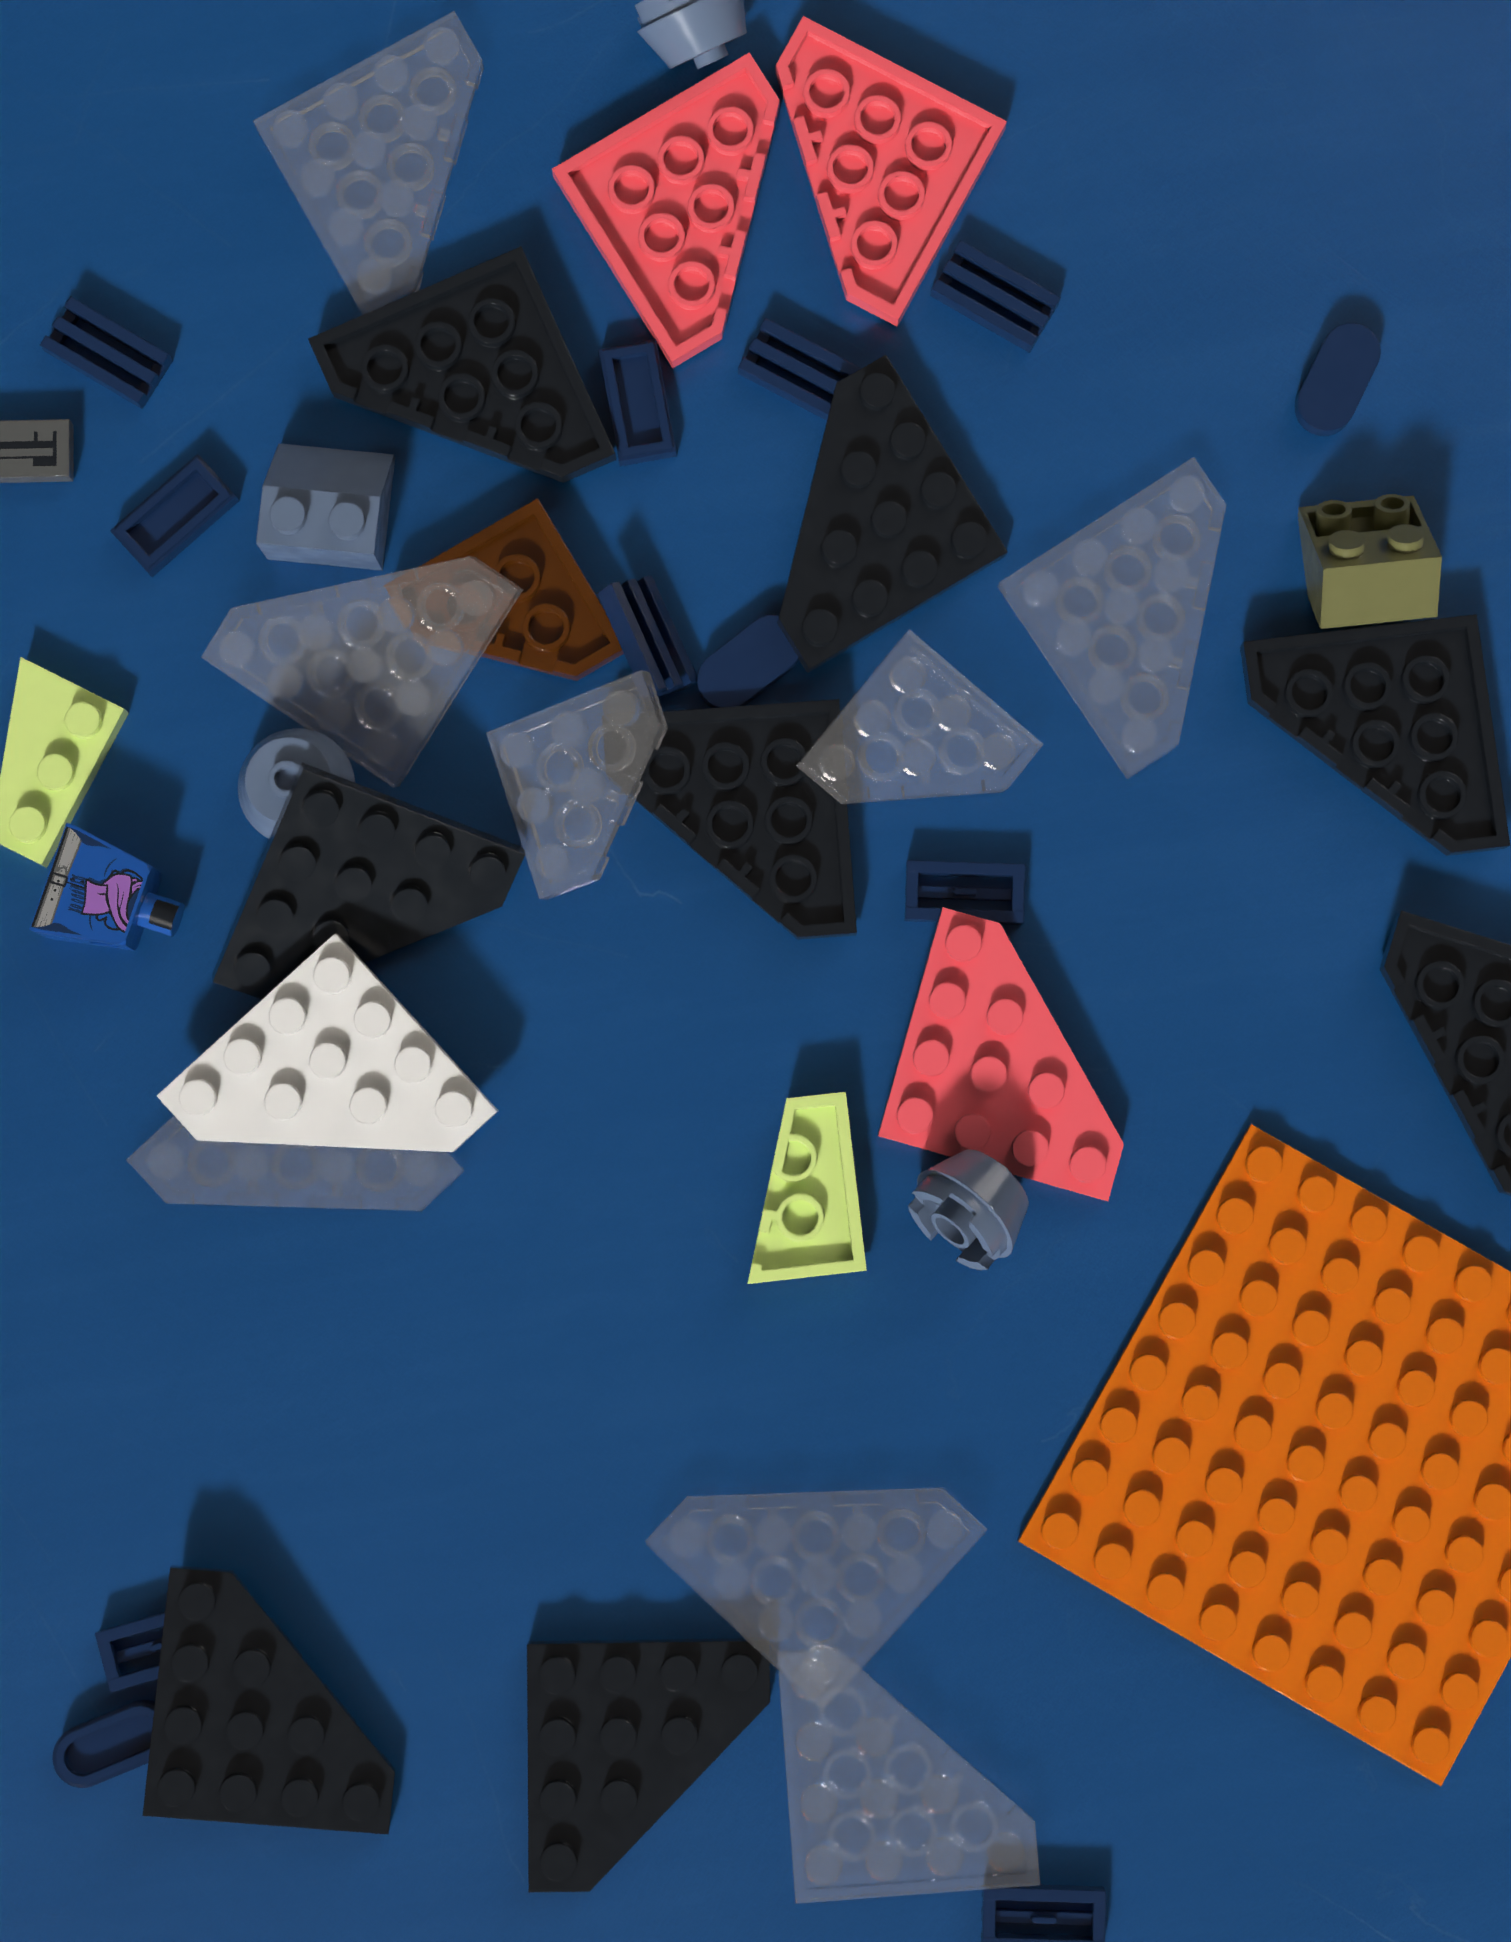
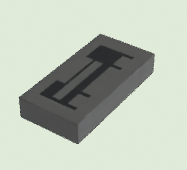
M69 419L0 421V483L74 481V425Z

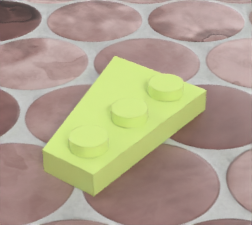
M20 657L0 774V845L47 868L58 848L66 823L71 824L129 712Z
M846 1092L786 1098L747 1284L867 1271Z

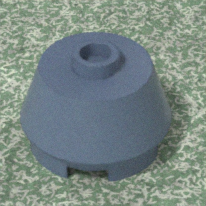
M643 0L634 5L639 15L637 19L642 28L637 33L670 69L692 59L697 69L709 65L729 55L725 46L726 43L747 33L744 0Z
M285 729L267 736L249 752L239 774L238 797L247 820L263 836L270 839L302 762L355 782L353 769L348 757L341 747L329 737L309 729Z
M966 1149L918 1175V1186L912 1192L915 1198L908 1205V1209L915 1223L927 1238L932 1241L939 1233L950 1244L962 1251L956 1261L976 1270H987L997 1258H1005L1011 1254L1027 1213L1029 1201L1021 1184L1004 1165L982 1152Z

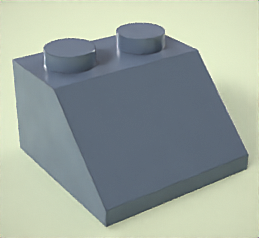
M278 444L262 487L256 544L267 560L383 571L395 465L394 454Z

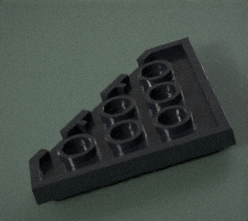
M521 246L308 339L334 398L562 483L616 460L614 449Z
M887 355L837 382L833 392L777 621L778 626L807 673L996 563L1008 553Z
M1477 614L1245 641L1241 644L1240 652L1247 703L1446 856L1500 850L1510 846Z
M839 699L604 716L609 779L797 940L856 936L857 927Z
M302 762L212 973L213 982L263 999L335 933L365 963L503 906L524 859V849L519 845Z
M1401 910L1396 913L1380 965V971L1499 1193L1511 1196V945Z
M172 1565L169 1573L142 1816L389 1835L395 1777L393 1765L357 1725V1721L330 1688L321 1681L303 1659L302 1654L276 1622L267 1615L233 1570Z
M769 1638L529 1641L527 1643L529 1893L590 1892L770 1703Z

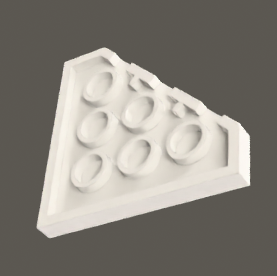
M336 933L157 1095L161 1102L198 1141L454 1152L499 1111Z

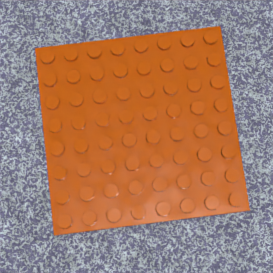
M1250 1124L1017 1541L1432 1782L1442 1786L1511 1658V1272Z

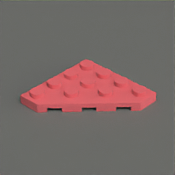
M803 16L776 63L777 80L845 298L848 302L898 327L1006 129L1007 121Z
M750 52L552 168L553 178L651 335L656 339V343L672 368H675L723 338L772 141L780 100Z
M942 907L878 1136L950 1157L966 1149L976 1150L1004 1165L1013 1175L1108 1201L1124 1143L1003 927L998 922Z

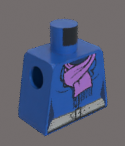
M66 823L29 930L54 940L135 951L139 945L144 928L173 937L183 917L184 903L156 894L162 878V873L159 870L73 824Z

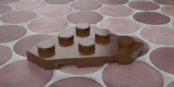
M538 498L386 585L388 592L417 641L575 681L580 680L624 654L604 608Z

